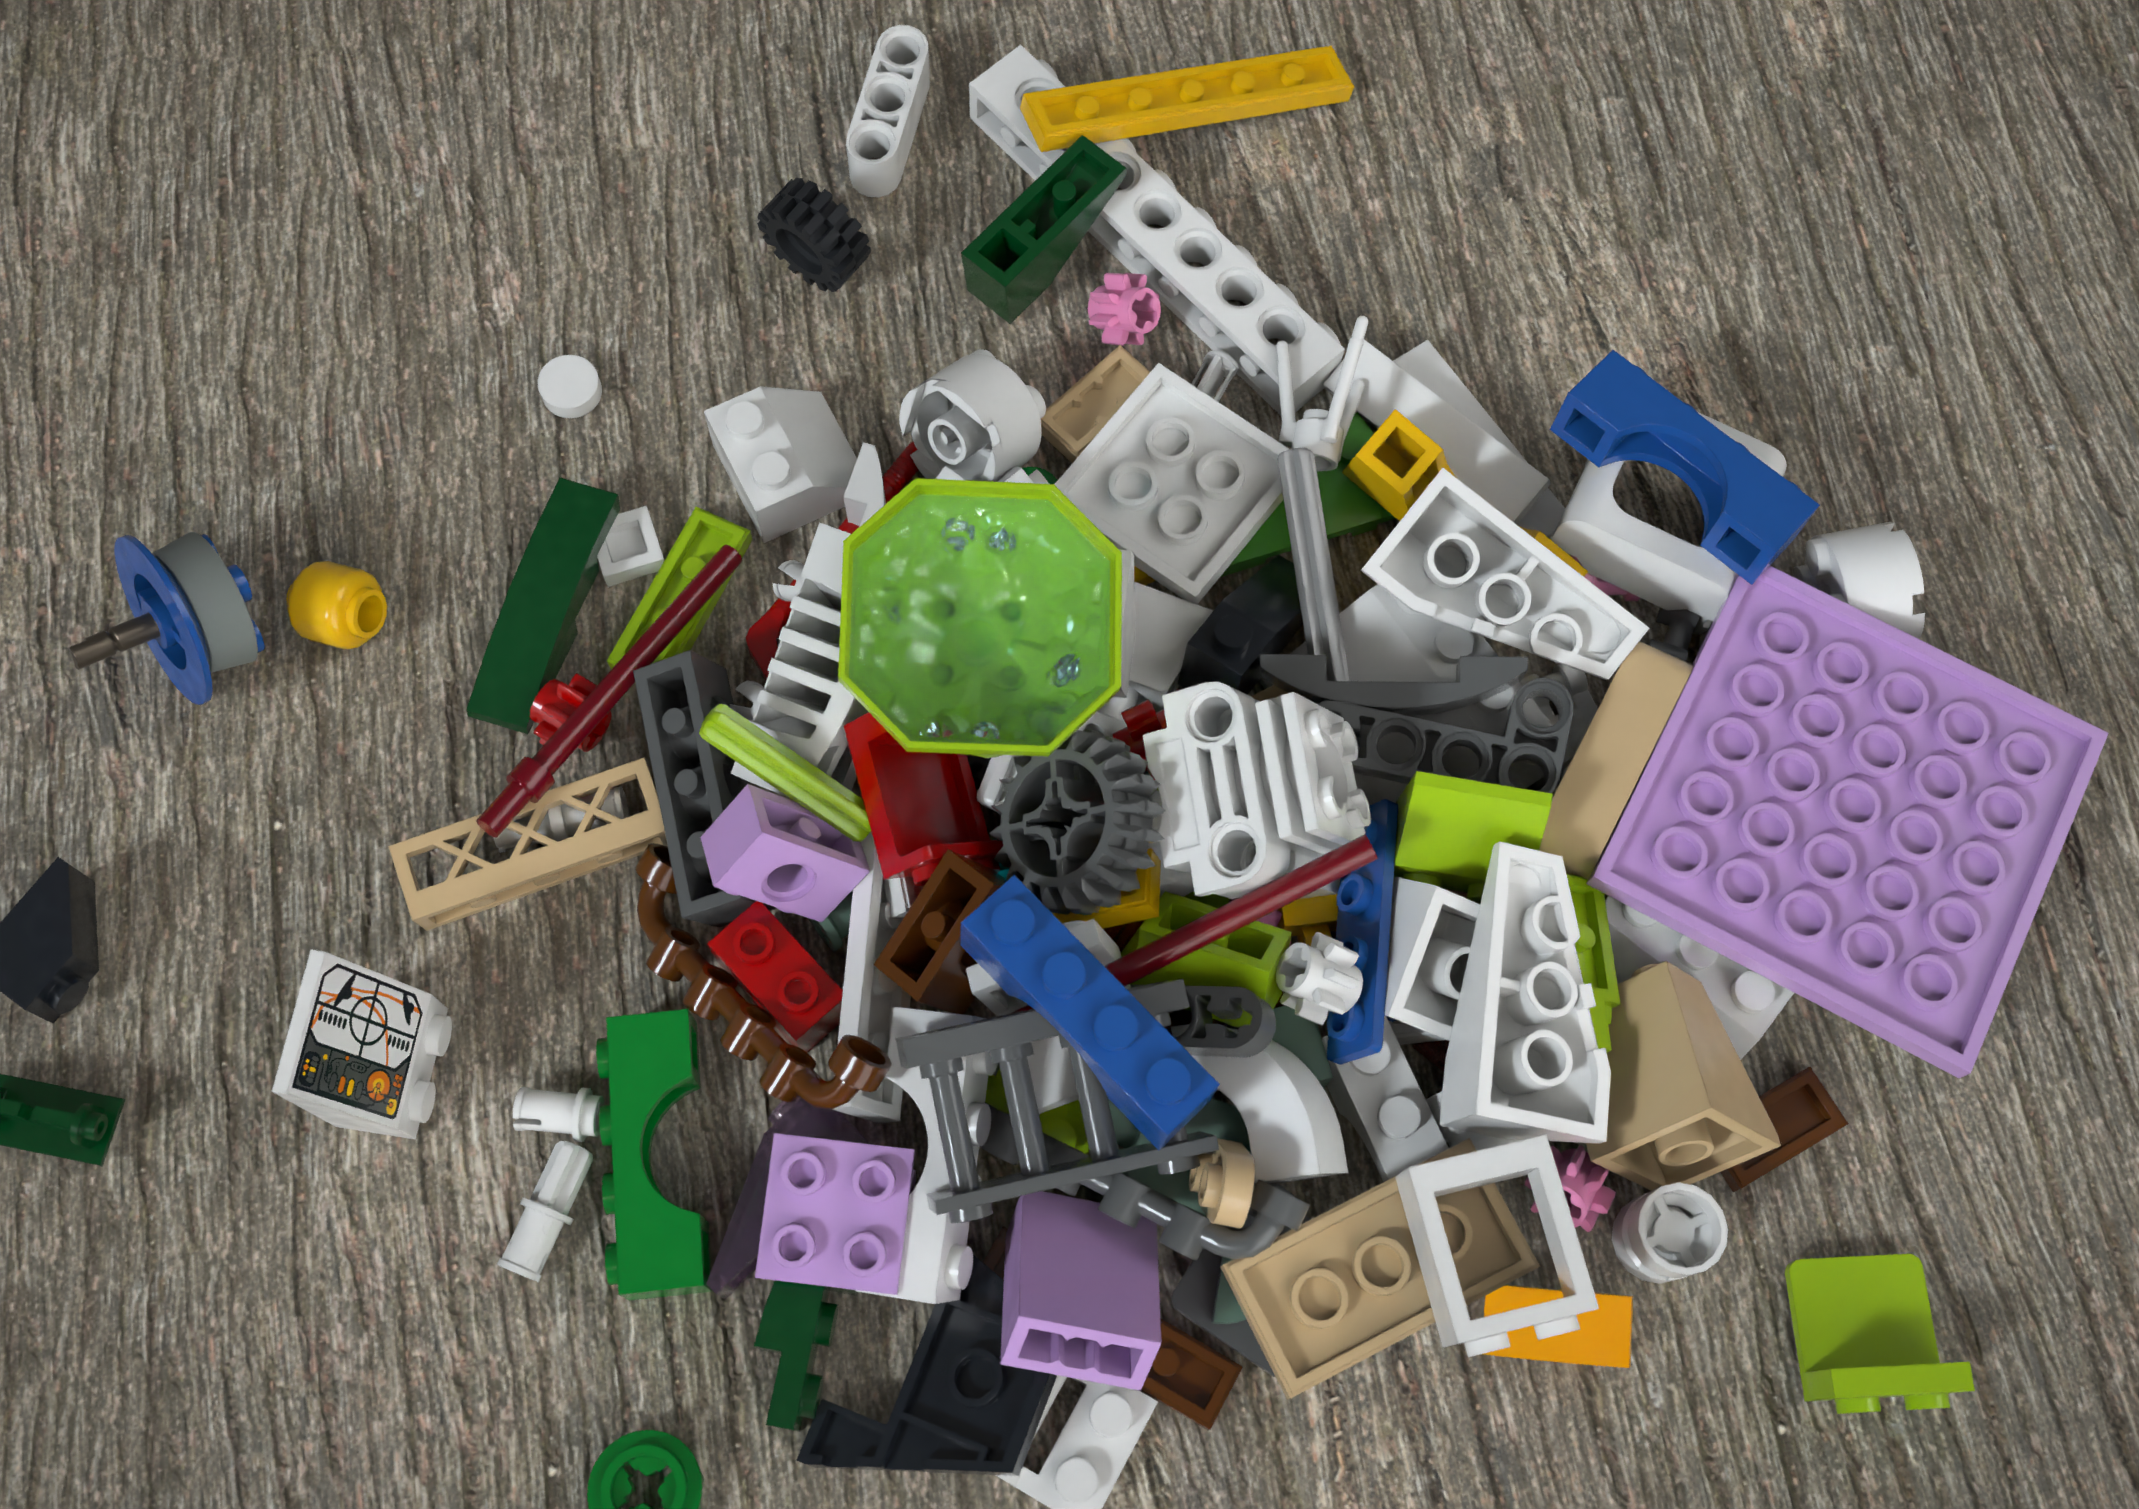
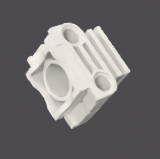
M1206 682L1162 695L1167 728L1144 734L1143 741L1148 769L1155 781L1160 783L1158 788L1161 804L1166 810L1162 813L1159 834L1164 838L1160 840L1164 868L1178 872H1191L1196 896L1202 897L1216 894L1235 899L1316 859V852L1326 854L1364 835V827L1369 826L1371 820L1370 808L1365 793L1362 789H1357L1352 761L1358 758V745L1352 727L1347 721H1344L1343 717L1295 692L1281 695L1282 706L1268 699L1263 701L1256 700L1220 682Z

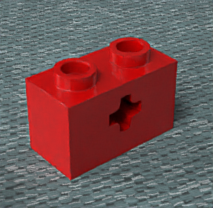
M755 901L707 943L718 964L736 979L738 986L758 1007L768 1012L775 1019L776 1027L792 1045L808 1053L840 1024L843 990L762 902Z

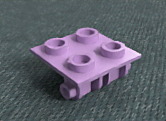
M774 1133L755 1278L897 1295L909 1196L914 1190L916 1183V1170H913L915 1149Z

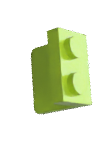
M1913 1254L1809 1258L1791 1261L1786 1266L1785 1278L1805 1402L1835 1400L1837 1414L1881 1412L1879 1398L1904 1397L1906 1410L1951 1408L1948 1394L1975 1391L1970 1362L1940 1363L1923 1264L1917 1256Z

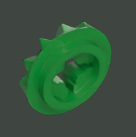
M640 1430L618 1438L598 1457L589 1477L587 1489L589 1509H622L630 1502L629 1497L634 1493L636 1487L631 1480L633 1475L627 1468L629 1464L635 1471H640L645 1476H653L658 1472L663 1473L667 1468H670L671 1472L664 1477L665 1482L657 1490L660 1498L663 1500L661 1505L664 1509L701 1508L704 1477L693 1450L681 1440L666 1432ZM642 1503L636 1507H630L629 1509L654 1508L648 1503Z

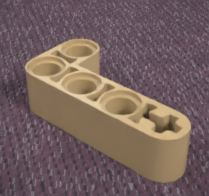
M1641 641L1637 643L1619 666L1552 798L1549 817L1539 849L1542 852L1562 856L1566 873L1581 876L1585 879H1589L1694 667L1686 661Z

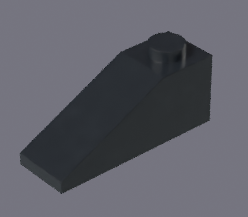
M1281 555L1276 556L1219 603L1188 641L1178 685L1188 688L1206 682H1220L1246 695L1249 694L1262 677L1260 654H1280L1303 625L1294 563Z

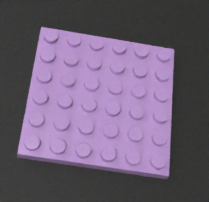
M1769 566L1753 585L1738 575L1728 598L1720 607L1692 664L1694 666L1586 884L1957 1078L1966 1076L1972 1072L2109 733L1772 566Z

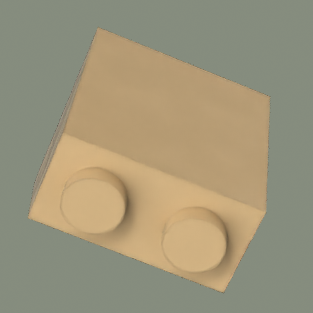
M1668 961L1643 966L1637 969L1630 979L1618 984L1621 1004L1612 1008L1611 1024L1608 1025L1612 1050L1607 1053L1611 1070L1607 1139L1603 1143H1586L1590 1161L1652 1191L1661 1186L1674 1183L1691 1185L1780 1147L1781 1143L1778 1134L1702 983Z

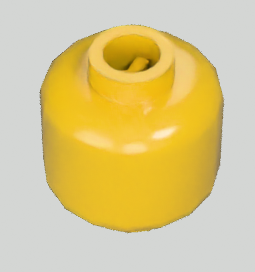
M330 561L314 562L304 568L290 585L287 592L286 602L289 620L297 634L310 641L340 649H353L362 646L381 630L387 616L386 598L382 593L380 584L373 575L362 569Z

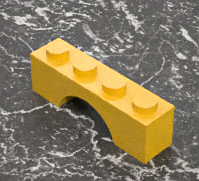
M1396 409L1342 472L1399 521L1442 468L1455 476L1447 464L1444 450ZM1519 526L1583 577L1589 572L1541 531Z

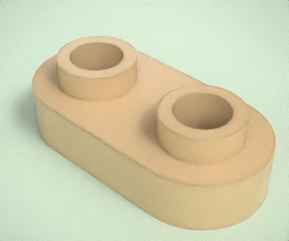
M1217 1138L1219 1150L1199 1154L1201 1166L1190 1169L1189 1190L1198 1192V1204L1210 1223L1242 1228L1252 1199L1255 1177L1254 1158L1242 1143Z

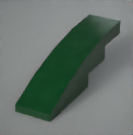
M559 478L532 533L507 592L466 709L468 717L529 734L534 724V721L530 719L532 703L543 686L550 680L556 679L578 634L575 619L599 572L597 555L620 511L618 494Z

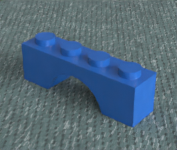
M1612 350L1568 392L1550 428L1553 433L1599 468L1618 461L1635 460L1658 465L1677 475L1691 488L1702 507L1704 533L1700 546L1751 585L1790 545L1820 506V504L1802 492L1796 484L1786 480L1750 453L1744 445L1734 441L1702 417L1692 406L1681 401L1649 377L1644 370L1633 365L1615 350Z
M1015 875L961 922L960 945L1009 996L1017 997L1031 1006L1072 1045L1096 1075L1108 1099L1158 1150L1173 1138L1211 1100L1220 1084Z

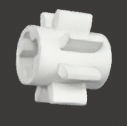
M1315 932L1311 946L1301 942L1291 945L1281 956L1276 970L1277 985L1281 991L1285 992L1280 999L1281 1004L1295 1009V1015L1319 1025L1324 1024L1328 1010L1343 1015L1355 1005L1362 991V973L1354 965L1359 957L1358 953L1343 947V942L1320 932Z

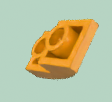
M1506 1284L1485 1296L1484 1317L1564 1298L1562 1289ZM1594 1292L1599 1309L1577 1314L1580 1330L1537 1340L1534 1326L1509 1331L1507 1334L1511 1347L1484 1353V1355L1630 1368L1633 1296Z

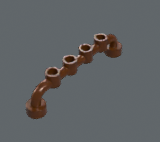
M657 843L648 844L635 870L643 879L638 893L637 904L640 926L648 939L655 945L646 961L649 969L658 976L674 982L681 981L683 976L686 977L691 986L682 1000L683 1004L692 1013L701 1018L717 1020L721 1014L729 1022L720 1042L733 1055L744 1060L753 1061L760 1054L768 1063V1066L759 1082L762 1088L773 1097L785 1102H794L800 1096L814 1107L834 1109L850 1102L859 1090L875 1092L892 1066L890 1058L879 1047L858 1036L844 1035L828 1060L829 1068L836 1076L831 1080H824L814 1071L816 1062L813 1057L803 1049L788 1044L774 1030L776 1026L775 1019L762 1008L749 1004L735 990L738 985L736 979L722 968L711 965L698 952L700 948L698 940L686 931L674 927L666 919L664 913L666 893L677 894L667 846Z

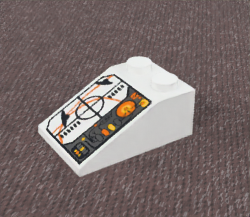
M310 950L272 1092L335 1127L416 1139L419 1123H426L435 1102V1084L430 1082L436 1056H443L451 1038L452 1020L450 1016H446L448 1008L430 993L330 953Z

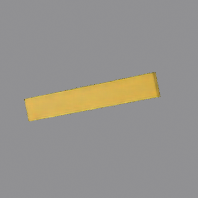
M1331 45L1024 93L1020 110L1040 152L1069 148L1082 135L1093 143H1100L1349 101L1355 86Z

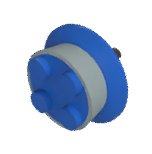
M189 532L153 553L131 535L119 537L114 547L115 562L122 588L134 618L109 628L108 632L103 630L84 638L83 642L69 647L75 667L79 670L116 655L117 651L123 652L147 642L155 658L176 688L192 703L202 705L209 702L212 698L211 673L255 661L257 653L264 651L265 644L245 602L252 600V592L241 569L235 564L226 567L213 542L206 534L200 535L196 532Z

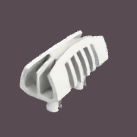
M819 522L805 565L795 560H789L778 567V569L796 580L795 586L772 583L776 596L781 600L791 602L789 608H792L786 627H782L778 638L781 641L775 658H771L768 667L770 672L765 686L763 687L755 681L741 683L736 690L752 701L753 705L751 708L730 704V708L851 791L857 775L844 725L868 713L859 701L838 681L843 541L851 534ZM882 600L877 605V613L884 622L889 620L891 610L888 603ZM735 761L731 774L786 796Z

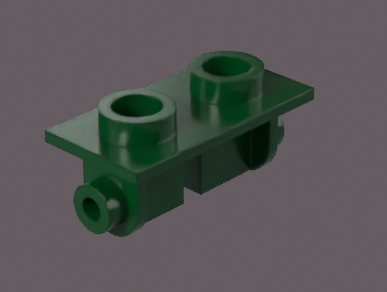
M0 1074V1146L103 1167L125 1099Z

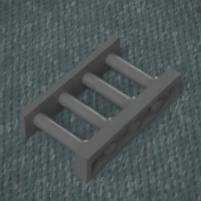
M1184 979L1165 980L1127 988L1164 1028L1171 1025L1170 1011L1189 1008ZM1034 1009L895 1038L901 1067L909 1069L919 1066L921 1079L929 1078L951 1188L926 1195L929 1208L937 1215L948 1213L950 1223L967 1222L993 1214L992 1202L1157 1164L1159 1174L1187 1171L1201 1166L1199 1154L1219 1150L1216 1135L1200 1131L1187 1134L1185 1126L1160 1150L1151 1142L1119 1150L1108 1097L1100 1081L1072 1045ZM1059 1036L1061 1048H1069L1090 1156L1049 1166L1027 1057L1034 1055L1033 1041ZM989 1051L991 1062L999 1063L1021 1172L979 1182L957 1072L964 1070L962 1057Z

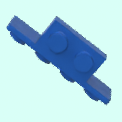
M1383 799L1369 806L1371 820L1369 826L1364 827L1365 834L1378 859L1341 877L1337 893L1336 940L1343 942V947L1358 953L1359 957L1354 965L1360 969L1363 977L1362 991L1355 1005L1343 1015L1331 1011L1328 1015L1327 1060L1339 1065L1379 1053L1383 1046L1398 804L1388 799ZM1386 1016L1388 1021H1397L1396 1019Z

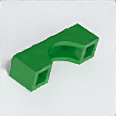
M689 1009L606 1017L607 1037L597 1039L596 1058L600 1078H609L610 1104L601 1105L599 1110L601 1141L603 1146L612 1145L613 1172L604 1173L602 1177L604 1210L606 1215L615 1214L616 1242L606 1243L605 1269L608 1284H618V1295L629 1301L713 1292L709 1222L700 1214L682 1209L667 1201L655 1182L651 1168L652 1141L660 1121L675 1103L701 1088L697 1022Z

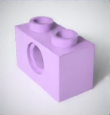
M750 784L744 787L700 837L714 887L720 888L728 894L741 895L774 906L782 912L795 913L819 922H823L870 872L861 842L851 840L797 802Z

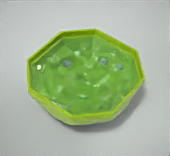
M915 478L843 541L838 681L907 752L967 754L983 758H994L1002 755L1050 756L1119 692L1121 688L1122 552L1054 484Z

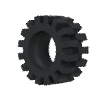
M802 178L791 179L758 214L757 219L760 220L757 223L758 228L766 233L763 238L767 245L775 246L776 250L773 253L779 260L785 259L790 264L788 268L794 274L799 271L803 274V280L808 284L812 285L815 282L820 290L827 291L829 289L831 292H836L869 257L868 255L871 253V247L867 245L869 239L867 234L858 231L862 227L856 218L848 217L846 213L849 209L842 202L837 205L832 201L833 194L826 189L819 192L817 184L810 180L805 183Z

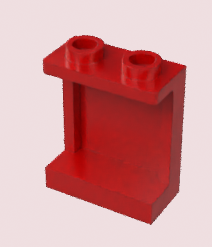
M869 712L844 725L884 880L912 876L915 886H924L948 849L992 868L997 873L1001 870L999 862L995 861L994 858L1003 847V842L990 840L981 805L977 801V791L967 754L907 752ZM935 731L926 734L928 739L947 741V737L942 732Z

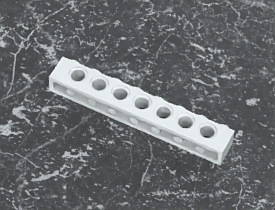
M1019 45L969 83L970 119L1034 180L1068 149L1040 152L1020 110L1024 93L1065 87L1058 80L1055 71L1046 61L1042 59L1036 60L1022 45ZM1128 138L1094 143L1127 168V175L1118 187L1123 190L1115 191L1088 232L1131 273L1145 274L1147 276L1146 287L1159 294V300L1212 350H1221L1231 355L1238 365L1237 374L1280 415L1277 345L1270 343L1267 339L1276 338L1286 341L1289 346L1295 412H1297L1325 388L1324 382L1341 363L1345 349L1340 345V341L1334 331L1326 324L1317 323L1298 305L1297 299L1286 286L1279 283L1275 284L1257 267V263L1250 252L1244 247L1230 242L1217 229L1213 219L1205 210L1200 207L1194 208L1176 191L1174 183L1167 174L1158 169L1154 170L1136 153L1133 144ZM1156 224L1164 228L1156 229L1147 225ZM1198 262L1203 264L1204 267H1193L1187 263ZM1238 300L1245 303L1246 305L1234 306L1228 303L1227 301Z

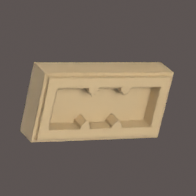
M1119 345L1046 408L1045 415L1040 419L1041 435L1073 463L1142 383L1150 371Z

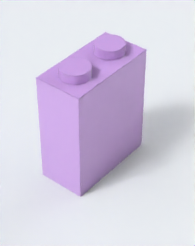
M1044 1191L1020 1196L1007 1230L1005 1242L1000 1364L1141 1391L1161 1345L1157 1223L1141 1216L1136 1228H1133L1098 1210L1099 1202Z

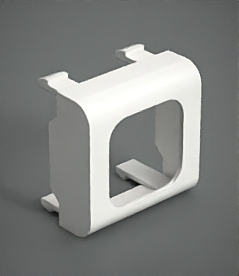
M1699 413L1734 441L1744 445L1750 453L1783 477L1787 463L1779 450ZM1587 459L1585 469L1556 529L1554 528L1549 539L1566 553L1577 557L1581 565L1589 571V574L1665 610L1687 609L1700 615L1693 634L1699 635L1706 632L1711 622L1714 621L1720 607L1728 598L1738 574L1703 547L1688 543L1624 512L1617 505L1613 497V484L1624 461L1614 462L1599 468Z

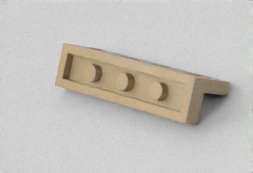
M641 758L549 790L537 803L529 801L506 827L522 835L510 859L492 864L473 855L485 833L476 822L480 815L388 847L411 919L428 931L643 855L650 843L667 846L657 790L645 758ZM638 779L648 810L624 819L600 810L612 787ZM596 793L590 805L578 800ZM566 804L585 813L576 833L570 838L555 841L537 832L548 810ZM532 815L526 827L514 822ZM596 818L608 823L607 825L590 830ZM468 838L462 850L450 845L456 841ZM532 840L544 845V847L527 852ZM436 848L457 857L444 882L420 890L410 860L411 857ZM468 863L481 868L462 875Z

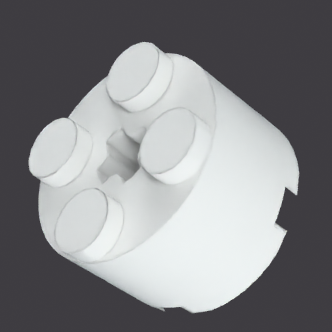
M979 349L970 355L960 358L909 391L901 404L899 422L902 436L909 432L918 450L910 456L916 467L927 479H935L946 465L965 480L997 482L1013 467H1021L1036 454L1041 442L1042 428L1040 419L1045 415L1046 406L1042 395L1037 389L1025 385L1011 368L997 360L992 353Z
M1886 522L1816 535L1806 542L1805 565L1794 567V578L1918 639L1921 637L1925 613L1913 615L1912 596L1924 594L1923 577L1913 544L1904 530L1891 532L1895 523Z

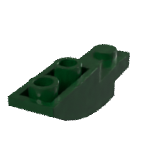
M774 1281L763 1310L754 1346L762 1351L781 1354L766 1425L800 1432L803 1417L815 1419L823 1386V1376L813 1374L818 1345L830 1347L838 1315V1304L828 1303L830 1291L857 1296L858 1292L856 1290Z

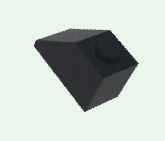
M57 857L0 922V992L24 1010L52 1024L61 1014L71 1011L83 1000L88 991L90 980L99 971L95 882L60 857Z

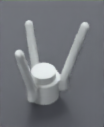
M1359 316L1356 320L1329 411L1323 409L1306 410L1303 419L1297 422L1295 419L1289 346L1284 340L1277 343V369L1282 418L1278 442L1284 446L1291 447V449L1308 448V450H1311L1315 457L1317 471H1330L1337 468L1338 462L1341 459L1345 437L1364 389V382L1362 380H1355L1352 387L1351 383L1368 326V318L1366 316Z

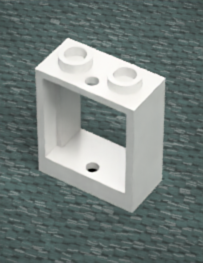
M1547 1135L1408 1167L1395 1176L1443 1348L1464 1343L1468 1357L1511 1347L1507 1334L1509 1331L1534 1326L1537 1340L1580 1330L1577 1314L1599 1309ZM1528 1175L1564 1298L1470 1321L1435 1197Z

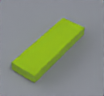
M696 506L607 659L610 669L621 660L723 545L733 547L743 558L753 540L751 530ZM734 572L653 663L691 650Z

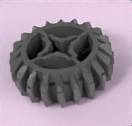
M1089 729L1074 732L1050 756L1014 757L1017 775L1016 777L1000 779V782L1007 791L1004 802L991 805L1001 815V825L989 834L996 838L997 841L1003 842V847L994 860L1002 864L1003 867L1009 868L1005 882L1015 875L1050 912L1068 915L1072 912L1080 915H1091L1092 913H1098L1100 906L1110 908L1114 905H1121V891L1131 892L1132 890L1140 889L1136 874L1137 868L1147 869L1156 866L1147 854L1149 843H1156L1164 839L1158 831L1152 829L1153 819L1166 810L1159 803L1150 801V797L1157 790L1160 783L1155 781L1152 776L1144 774L1148 762L1142 759L1139 754L1131 753L1130 746L1126 745L1124 741L1110 736L1104 737L1103 733Z

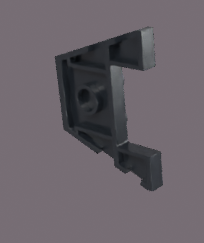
M973 1254L971 1277L966 1288L961 1290L960 1300L935 1304L888 1422L886 1424L880 1423L821 1399L815 1419L811 1423L796 1461L814 1468L1019 1476L1057 1375L1000 1364L1004 1280Z

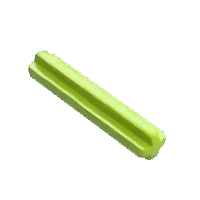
M717 704L707 714L699 731L702 739L851 840L861 842L871 832L864 801L861 797L727 705Z

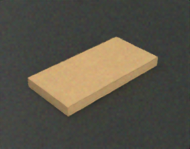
M1469 1138L1420 1164L1477 1150ZM1395 1177L1301 1224L1298 1231L1291 1229L1278 1236L1268 1249L1251 1258L1231 1260L1220 1267L1287 1399L1297 1396L1435 1323ZM1495 1183L1435 1197L1466 1306L1540 1267Z

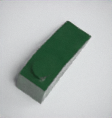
M1082 135L961 252L967 291L1011 324L1053 282L1126 177L1127 168Z

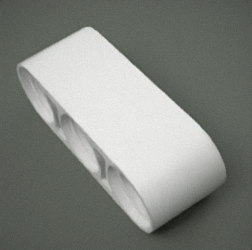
M909 25L890 27L879 37L847 134L846 149L850 180L853 187L860 194L867 197L879 198L889 195L900 183L930 86L927 39L919 29ZM870 158H880L877 160H868Z

